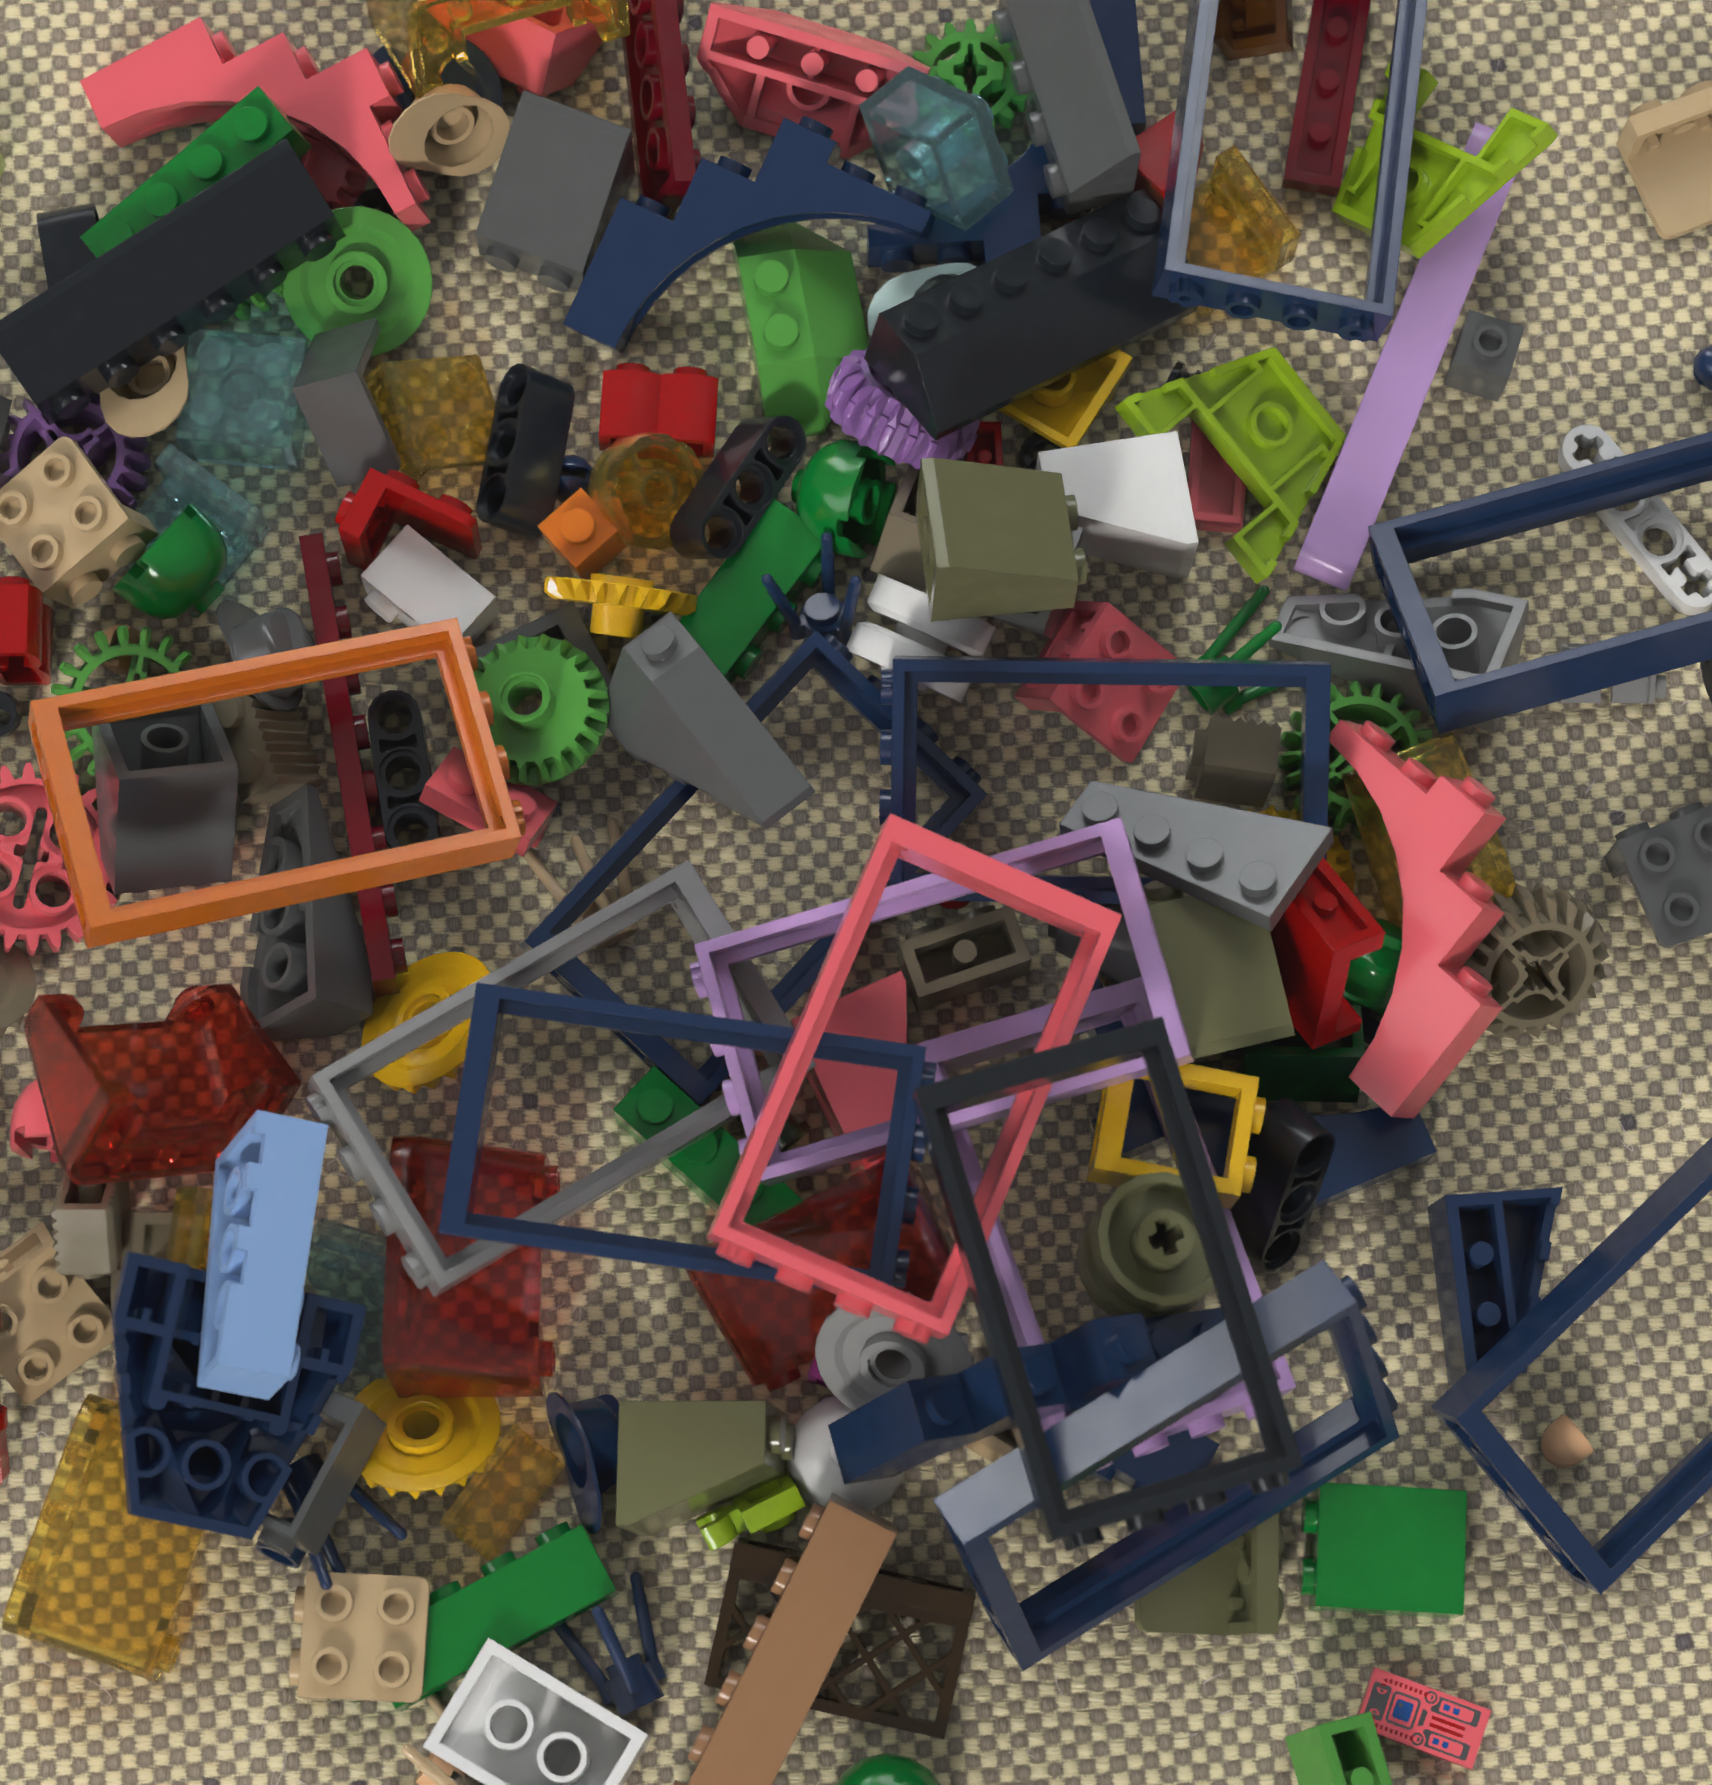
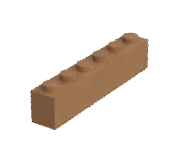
M834 1493L831 1494L825 1507L816 1502L813 1503L798 1533V1536L808 1540L798 1562L786 1557L770 1590L779 1595L780 1598L770 1618L758 1613L742 1646L752 1651V1654L742 1674L733 1669L729 1671L717 1695L715 1703L725 1707L715 1729L703 1724L691 1747L687 1758L697 1763L687 1785L773 1784L897 1535L898 1525ZM675 1780V1782H674L673 1785H685V1784L679 1782L678 1780Z

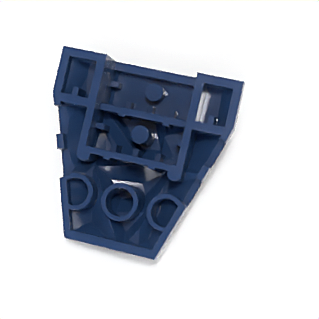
M126 1251L111 1318L116 1359L127 1513L138 1517L252 1540L293 1471L289 1465L307 1435H314L323 1419L319 1414L337 1383L344 1384L354 1366L367 1306L304 1292V1303L299 1317L296 1343L300 1346L298 1369L294 1378L291 1381H287L269 1400L197 1387L207 1271L191 1268L187 1264Z

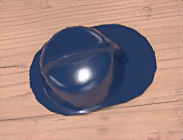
M548 1393L546 1399L547 1415L552 1433L564 1459L577 1513L589 1534H597L601 1527L602 1517L600 1495L617 1483L619 1403L614 1396L608 1394L568 1403L559 1393Z

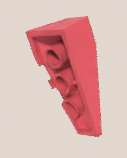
M418 0L451 33L477 46L492 62L498 76L516 84V89L520 93H523L525 90L541 97H547L553 92L574 85L616 24L619 13L594 0Z

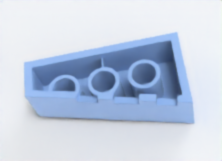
M257 1110L216 1159L197 1387L269 1400L287 1381H291L297 1372L300 1360V1346L296 1343L299 1317L304 1303V1284L328 1131L327 1124Z

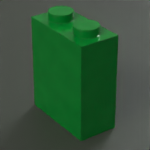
M1326 1482L1313 1490V1497L1304 1496L1301 1510L1302 1533L1311 1534V1558H1301L1300 1595H1309V1610L1457 1618L1464 1615L1467 1491Z

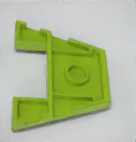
M1390 60V62H1389V64H1388V66H1387V69H1386V71H1385V76H1386L1388 79H1389V72H1390V63H1391V60ZM1421 67L1415 116L1439 83L1428 70ZM1388 86L1383 99H1375L1368 115V118L1373 122L1364 147L1355 148L1331 210L1343 223L1370 236L1372 232ZM1511 107L1476 156L1413 129L1400 250L1420 259L1550 146L1558 134L1549 123Z
M1276 347L1215 366L1207 372L1186 379L1180 378L1165 383L1159 388L1144 393L1138 392L1129 395L1114 407L1137 437L1166 433L1187 415L1190 416L1262 505L1263 511L1227 540L1224 545L1256 584L1272 574L1278 563L1276 559L1283 546L1293 536L1300 523L1298 521L1310 497L1316 494L1347 437Z

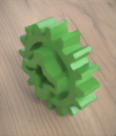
M967 19L965 31L957 32L950 22L945 23L943 39L940 40L928 33L925 36L924 43L926 52L914 51L912 55L913 59L931 68L919 109L927 108L924 112L923 125L929 128L937 122L943 124L942 138L948 140L955 130L963 132L965 144H971L974 132L982 131L988 141L994 140L995 125L997 123L1010 130L1014 126L1015 115L1013 111L1024 112L1026 109L1027 96L1025 94L1018 96L1012 83L1009 62L1015 60L1009 43L1001 45L999 40L995 38L996 32L993 23L985 29L984 33L976 32L974 19ZM955 54L949 60H944L948 56ZM967 67L971 68V78H974L975 84L973 85L971 97L967 95V85H964ZM989 103H995L993 106H991V107H989V108H987V109H985V110H982V109H984Z

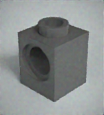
M1469 310L1459 333L1443 385L1498 402L1509 379L1525 327Z

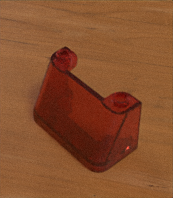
M232 984L195 985L185 989L175 999L174 1006L165 1021L82 1027L79 1026L84 1017V1009L73 995L64 993L38 995L23 1025L57 1160L69 1180L75 1185L215 1172L216 1159L257 1110L283 1115L302 1084Z
M393 1136L390 1150V1166L445 1257L448 1258L477 1241L478 1239L438 1233L452 1140L424 1136ZM483 1145L473 1213L514 1219L560 1192L559 1165H550L546 1153ZM395 1232L387 1236L382 1352L385 1373L398 1398H408L416 1395H430L438 1398L544 1397V1377L555 1376L556 1351L554 1340H544L540 1324L543 1249L521 1246L434 1298L427 1286L418 1289L412 1278L407 1274L401 1261V1257L406 1255L407 1252Z
M885 1158L867 1168L866 1172L863 1173L861 1170L851 1175L848 1179L752 1226L841 1265L869 1270ZM910 1161L907 1186L919 1187L914 1225L901 1224L898 1248L910 1250L905 1288L893 1287L906 1293L910 1292L911 1295L930 1303L955 1242L915 1161ZM712 1242L705 1246L718 1248L719 1244ZM686 1270L694 1288L752 1386L765 1383L768 1391L771 1392L802 1376L798 1366L816 1358L815 1346L817 1336L826 1316L831 1315L837 1308L833 1304L837 1296L836 1294L818 1288H812L810 1293H804L782 1283Z

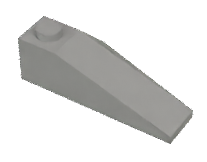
M1473 588L1452 589V597L1422 598L1455 681L1518 664L1529 609L1528 600ZM1357 593L1287 596L1276 620L1281 622L1282 629L1268 641L1269 647L1302 661H1327L1331 664L1332 674L1350 682L1357 680L1362 687L1372 690L1375 684L1381 683L1384 690L1383 696L1392 699L1397 693H1402L1405 697L1404 705L1413 709H1420V712L1432 717L1387 600L1364 601ZM1501 717L1470 725V727L1495 732Z

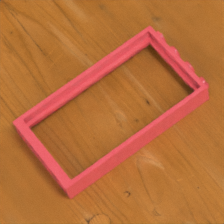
M890 813L881 826L706 1238L719 1244L715 1252L717 1255L733 1263L751 1268L754 1259L778 1269L774 1279L784 1285L804 1293H810L813 1285L837 1295L833 1304L838 1308L865 1319H869L873 1310L894 1319L895 1323L892 1330L917 1342L928 1344L931 1336L938 1339L949 1336L969 1287L956 1241L929 1303L743 1222L897 858L1081 938L1034 1053L1070 1043L1122 915ZM1052 1084L1017 1093L973 1197L986 1242L989 1239Z

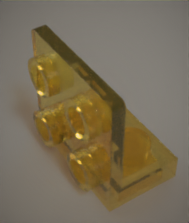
M1233 145L1216 156L1211 179L1194 189L1186 255L1189 264L1264 279L1294 260L1301 234L1238 148ZM1198 306L1195 313L1198 317L1202 318L1216 309Z
M463 355L380 362L365 377L366 384L401 459L399 472L418 482L430 470L484 465L496 404L479 356Z

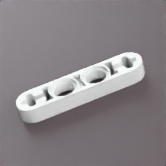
M1580 425L1573 428L1565 436L1557 454L1558 465L1562 472L1593 464L1589 459L1578 462L1574 458L1578 448L1576 443L1584 449L1591 445L1597 449L1598 452L1593 459L1594 463L1625 455L1603 429L1594 425ZM1658 495L1638 500L1636 507L1629 511L1609 508L1595 512L1673 608L1686 615H1696L1704 613L1712 607V560ZM1655 528L1666 531L1673 540L1672 552L1665 556L1651 554L1643 544L1642 536L1645 531ZM1684 554L1688 559L1680 569L1676 567L1672 574L1668 575L1665 569L1671 567L1680 555ZM1684 574L1691 581L1701 577L1707 585L1702 591L1704 598L1697 592L1689 596L1683 592L1682 588L1687 582Z

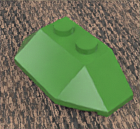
M796 222L778 225L752 233L731 243L763 417L790 416L800 423L806 437L825 434L833 422L830 418L831 412L825 406L831 376L836 366H840L844 356L850 355L852 350L865 351L869 344L852 254L847 249ZM768 434V443H771L770 436Z

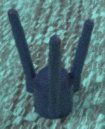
M824 532L821 535L822 593L814 594L807 599L801 608L800 616L796 614L783 591L770 574H764L761 581L787 622L792 640H805L817 630L823 637L831 634L839 642L847 646L852 635V625L862 581L859 576H852L847 588L844 604L836 598L833 537L830 532Z
M319 1453L306 1455L289 1465L293 1471L281 1490L291 1506L294 1517L298 1513L324 1464V1460ZM356 1483L350 1496L398 1540L406 1539L407 1531ZM330 1534L317 1557L308 1553L319 1584L325 1591L330 1590L333 1586L325 1558L328 1560L333 1572L346 1573Z
M636 1571L631 1573L630 1582L645 1663L642 1662L639 1653L626 1657L613 1626L610 1624L601 1606H595L592 1609V1615L614 1664L605 1668L609 1680L566 1622L554 1628V1631L596 1685L604 1705L614 1702L619 1716L664 1696L658 1681L667 1677L658 1658L642 1576Z

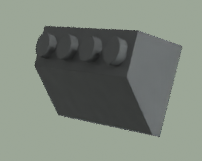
M999 0V8L992 11L994 29L1000 44L1009 43L1015 60L1009 62L1012 83L1017 95L1026 94L1032 112L1026 114L1027 126L1034 146H1044L1049 164L1043 167L1044 176L1052 199L1061 197L1066 215H1071L1110 204L1133 193L1141 151L1090 1Z

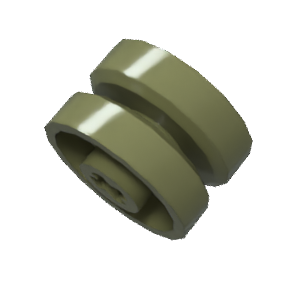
M1168 1172L1140 1174L1122 1184L1095 1211L1081 1231L1076 1253L1080 1280L1093 1302L1112 1317L1142 1313L1144 1318L1188 1312L1214 1288L1182 1181L1178 1175Z

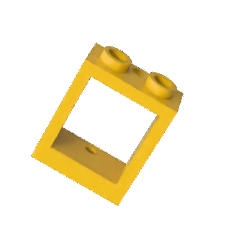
M1189 1063L1178 1066L1185 1088L1236 1098L1223 1177L1212 1175L1222 1208L1231 1209L1241 1196V1192L1250 1193L1254 1181L1257 1160L1256 1157L1247 1156L1250 1134H1259L1264 1120L1266 1098L1256 1097L1260 1077ZM1148 1075L1137 1078L1141 1080L1150 1081ZM1134 1079L1103 1088L1101 1091L1086 1181L1119 1187L1140 1174L1168 1172L1180 1176L1177 1168L1121 1157Z

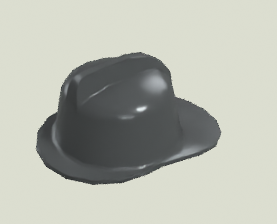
M230 600L220 602L217 607L218 623L230 648L233 661L315 645L314 639L305 628L301 616L289 608L278 607L259 615L245 605ZM303 684L253 695L272 709L287 712L299 706L303 698Z

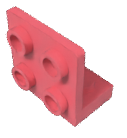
M1075 601L1074 608H1067L1054 640L1049 639L1038 656L1045 658L1177 659L1112 604L1097 601ZM1022 683L1014 697L1030 710L1061 712L1119 760L1131 763L1137 757L1178 686Z

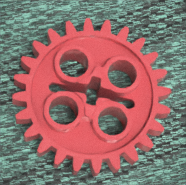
M26 762L22 778L14 779L6 765L1 766L0 813L12 812L18 815L24 824V829L19 834L14 836L0 834V870L4 871L10 880V886L0 892V935L4 936L3 950L4 953L9 954L17 939L25 940L29 956H34L39 940L46 939L49 947L56 953L60 951L61 934L66 932L76 943L82 942L84 936L61 849L55 846L50 837V833L55 829L43 780L35 778L31 762ZM75 774L77 782H79V775ZM96 788L81 797L105 888H112L101 860L98 810L96 811L93 807L97 800ZM38 810H44L47 813V818L37 854V860L40 862H37L34 866L25 905L23 908L17 909L13 905V900L23 864V859L19 856H23L26 852L35 813ZM46 882H56L66 889L69 896L68 901L58 907H49L38 899L36 888ZM106 890L110 907H115L118 900L112 893Z

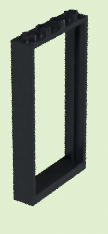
M1163 1017L915 1088L912 1099L1047 1544L1062 1539L1066 1551L1104 1540L1101 1527L1125 1521L1128 1532H1133L1165 1522L1164 1508L1187 1502L1192 1514L1228 1503L1225 1490L1250 1483L1252 1493L1255 1495L1291 1484L1287 1471L1303 1466V1462ZM1143 1057L1265 1450L1067 1509L948 1114Z

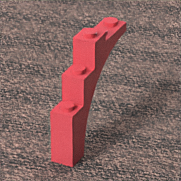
M199 17L80 80L101 128L120 148L161 131L202 122H216L259 86L278 104L304 136L328 145L359 166L378 185L395 215L412 232L431 223L422 204L430 199V195L415 168L406 171L405 167L398 164L389 152L388 138L394 124L393 122L403 112L396 96L405 92L390 62L387 61L380 65L367 47L320 72L307 47L304 45L296 49L283 32L237 56L224 31L221 30L214 34L202 18Z
M1340 719L1330 732L1329 742L1357 771L1380 809L1396 853L1403 896L1402 950L1392 996L1374 1039L1348 1078L1391 1117L1414 1119L1503 1009L1489 995L1493 989L1492 985L1478 972L1463 965L1505 914L1490 900L1494 894L1491 887L1473 873L1465 870L1506 818L1491 805L1496 799L1494 794L1474 778L1467 776L1463 781L1443 775L1437 778L1417 760L1409 757L1405 762L1390 748L1394 745L1395 740L1378 725L1368 720L1363 725Z

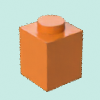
M582 488L578 489L537 526L549 546L580 579L590 580L591 573H598L628 546L620 529Z

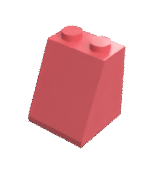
M898 971L838 998L824 1032L907 1044L906 979L902 971ZM800 1016L791 1019L793 1028H796ZM812 1058L816 1066L806 1077L834 1137L891 1120L898 1070ZM886 1152L847 1163L850 1171L864 1165L866 1172H872L884 1167Z

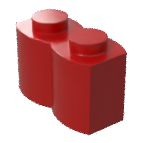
M621 363L616 366V370L603 371L599 450L632 455L657 453L665 456L686 458L714 457L719 378L708 376L706 370L692 366L675 368L673 373L657 374L650 372V368L643 364Z
M17 576L0 577V683L3 685H48L51 682L53 610L50 606L43 603L42 591L31 585L29 579Z

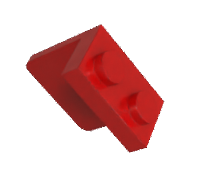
M371 467L357 493L349 491L345 495L335 518V523L340 525L338 527L340 540L342 541L348 563L364 571L377 558L395 523L403 527L408 524L420 535L467 557L477 559L482 550L476 518L471 515L473 510L461 500L446 494H442L437 499L420 491V485L414 479L399 471L388 470L387 474H383Z

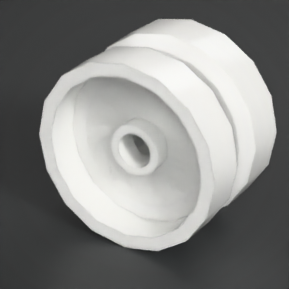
M879 574L867 602L874 612L896 622L897 625L894 631H890L869 621L858 622L846 647L852 654L877 665L876 671L881 673V669H893L894 656H945L947 647L972 657L982 656L985 654L996 628L977 617L931 622L926 593ZM918 682V690L926 693L927 689H930L962 703L971 683Z

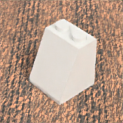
M1178 431L1038 452L1035 470L1062 473L1065 495H1075L1078 509V526L1083 528L1080 548H1083L1085 555L1177 579L1189 577L1199 541Z

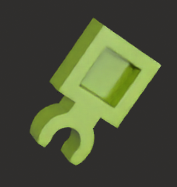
M786 1471L785 1476L732 1499L733 1503L725 1507L713 1509L699 1516L695 1521L710 1551L731 1542L746 1530H749L751 1534L760 1529L765 1533L778 1530L789 1524L795 1518L794 1512L806 1505L795 1483Z

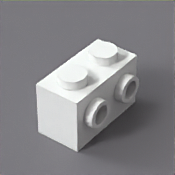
M408 524L360 575L365 591L368 594L364 599L365 602L375 613L389 623L396 617L407 627L457 618L462 636H470L473 644L500 614L496 597Z

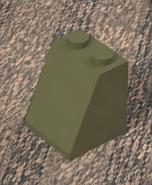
M934 457L921 458L915 515L931 622L1074 608L1078 585L1087 583V566L1083 548L1074 549L1071 531L1078 530L1077 502L1075 495H1065L1062 473Z
M1157 880L1144 885L1146 899L1193 1059L1294 1036L1293 1023L1270 931Z
M619 1401L616 1526L639 1536H654L785 1476L786 1460H794V1423H787V1414L767 1401Z

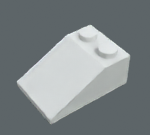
M488 1638L423 1747L484 1785H624L652 1738Z

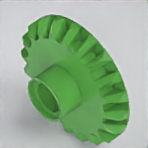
M364 206L337 208L332 210L340 224L345 237L339 240L333 251L324 258L314 262L306 261L290 273H287V278L282 283L286 307L297 327L311 341L314 334L377 318L381 331L370 357L381 355L395 349L409 339L425 318L429 310L433 291L431 262L426 255L422 242L408 226L386 211ZM351 266H362L367 268L372 274L374 287L368 296H357L347 288L345 275Z
M543 633L538 637H525L518 634L515 640L505 644L496 643L494 649L486 656L477 657L478 669L473 673L478 690H486L492 703L494 723L489 728L494 745H502L508 757L510 778L506 782L519 785L546 784L568 776L586 763L599 747L604 737L609 720L610 703L604 678L598 667L584 651L579 650L566 639H554ZM540 695L543 697L537 711L529 715L517 714L519 703L527 696Z

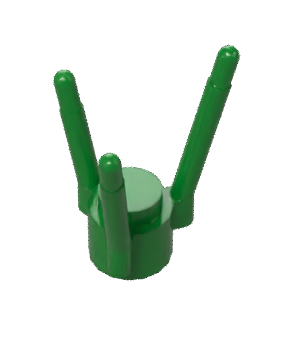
M1262 585L1258 588L1207 651L1197 660L1217 659L1270 592L1267 585ZM1273 621L1230 658L1223 654L1217 660H1248L1282 629L1281 622ZM1186 686L1192 697L1208 714L1213 715L1222 708L1225 714L1229 716L1243 704L1281 688L1249 687L1239 692V686Z

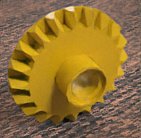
M591 573L590 580L545 576L544 592L551 598L593 605L589 633L634 639L642 633L645 612L667 614L671 611L674 615H688L696 611L698 597L692 594L654 588V581L596 573Z
M462 952L433 954L411 964L408 967V973L397 975L400 993L377 997L375 1000L373 1015L366 1018L363 1028L362 1046L490 974L489 969L479 959ZM471 1018L372 1075L394 1091L403 1088L413 1094L419 1091L422 1086L435 1090L443 1076L456 1079L458 1067L465 1061Z
M421 1364L396 1369L372 1381L354 1398L355 1401L366 1405L387 1424L361 1473L370 1489L382 1486L391 1497L399 1491L409 1492L415 1500H417L422 1491L434 1490L442 1496L446 1486L453 1483L465 1487L468 1476L473 1472L483 1473L487 1458L496 1455L498 1437L502 1435L500 1410L497 1401L484 1383L463 1370L436 1364Z

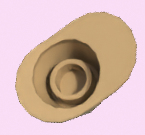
M449 83L437 86L422 97L416 98L411 106L406 108L395 121L388 138L389 152L398 164L411 169L415 168L462 177L479 173L494 164L501 156L510 130V120L502 107L490 100L481 98L475 91L464 85Z
M183 346L175 353L167 356H157L140 367L138 374L128 383L120 387H109L99 393L105 422L117 434L131 438L151 436L166 429L179 417L188 400L189 367L187 365L185 347Z

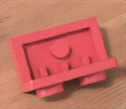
M453 747L425 784L419 802L473 831L485 829L464 753L462 750ZM506 782L511 801L519 800L523 808L526 834L521 835L522 837L515 853L524 857L530 847H537L543 839L558 802L527 785Z

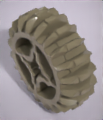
M1539 881L1529 892L1526 887L1516 883L1513 893L1509 898H1505L1504 895L1494 891L1493 902L1505 914L1463 966L1472 968L1492 985L1493 989L1489 995L1503 1007L1488 1026L1487 1031L1492 1032L1494 1035L1504 1031L1507 1036L1517 1040L1526 1029L1529 1034L1539 1039L1544 1025L1550 1024L1552 1027L1561 1030V1018L1570 1012L1571 1014L1581 1016L1578 1003L1583 998H1596L1595 988L1591 983L1607 978L1604 966L1601 964L1602 961L1609 957L1607 946L1602 941L1605 938L1603 928L1596 918L1592 917L1593 912L1583 901L1574 898L1569 891L1563 890L1561 887L1552 891L1549 886ZM1519 956H1524L1530 963L1534 961L1536 965L1531 966L1525 959L1521 961Z

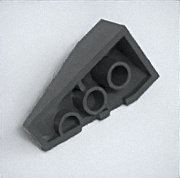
M671 611L623 647L607 690L610 703L607 727L632 758L644 764L649 762L661 768L672 779L683 785L689 783L710 794L715 802L766 829L815 793L810 783Z
M306 784L270 806L259 871L260 876L339 860L315 786ZM349 893L266 910L261 913H252L249 932L259 936L254 966L243 967L240 984L242 1041L260 1043L336 1036L373 1015L374 994L367 948Z

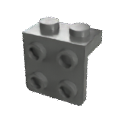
M1696 802L1674 811L1669 815L1670 821L1650 828L1648 822H1644L1621 831L1615 835L1617 841L1604 856L1613 879L1628 874L1658 944L1664 948H1673L1712 933V805L1704 807L1702 802Z

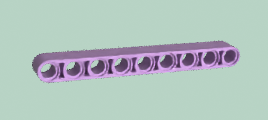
M1475 122L1464 151L1474 156L1478 155L1496 129ZM1515 176L1419 259L1293 571L1347 592L1369 538L1368 526L1375 524Z

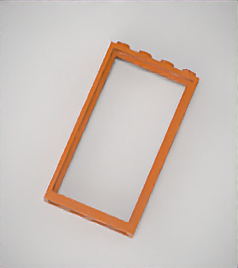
M452 618L30 701L28 727L86 948L103 946L513 858L522 837L521 835L526 834L523 808L519 800L511 801L505 782L510 778L508 757L502 745H494L489 728L494 723L492 703L486 690H478L473 673L478 669L476 649L472 644L470 636H462L458 619ZM436 658L485 829L110 907L64 731Z

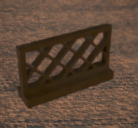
M737 1537L731 1556L730 1569L704 1682L705 1686L721 1689L727 1675L720 1674L724 1651L745 1636L747 1637L753 1623L748 1624L735 1603L740 1579L764 1584L770 1591L786 1557L798 1562L803 1551ZM880 1568L856 1617L870 1608L885 1611L898 1633L868 1651L851 1625L848 1635L860 1652L861 1657L833 1675L828 1671L817 1694L830 1687L838 1700L816 1695L810 1709L944 1739L973 1612L976 1590ZM770 1591L777 1603L780 1596ZM771 1610L764 1616L770 1618L773 1610ZM896 1614L919 1620L905 1628ZM733 1615L742 1630L727 1639ZM929 1622L955 1627L950 1652L928 1665L910 1635ZM901 1640H904L922 1670L894 1688H891L873 1658ZM867 1663L885 1693L866 1706L849 1703L837 1681ZM947 1664L942 1687L933 1672ZM927 1677L940 1697L935 1722L909 1716L897 1695ZM890 1700L898 1714L876 1708Z

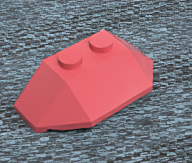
M718 2L710 4L696 58L703 70L710 76L718 93L741 127L775 137L784 118L799 124L801 117L806 116L834 130L830 139L838 143L842 150L839 156L846 159L867 150L916 123L931 69L883 42L778 10Z

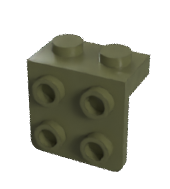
M1164 1508L1163 1512L1165 1513L1171 1508ZM1279 1512L1135 1601L1134 1621L1136 1627L1142 1632L1224 1636L1279 1634V1621L1284 1610L1283 1593L1279 1588V1558L1284 1549V1534L1279 1525Z

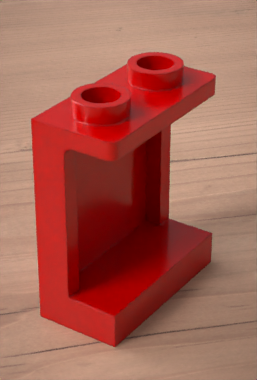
M1322 858L1278 923L1270 931L1293 1026L1312 1050L1360 1030L1362 1018L1343 996L1350 962L1355 958L1381 949L1385 936L1384 929L1328 862Z

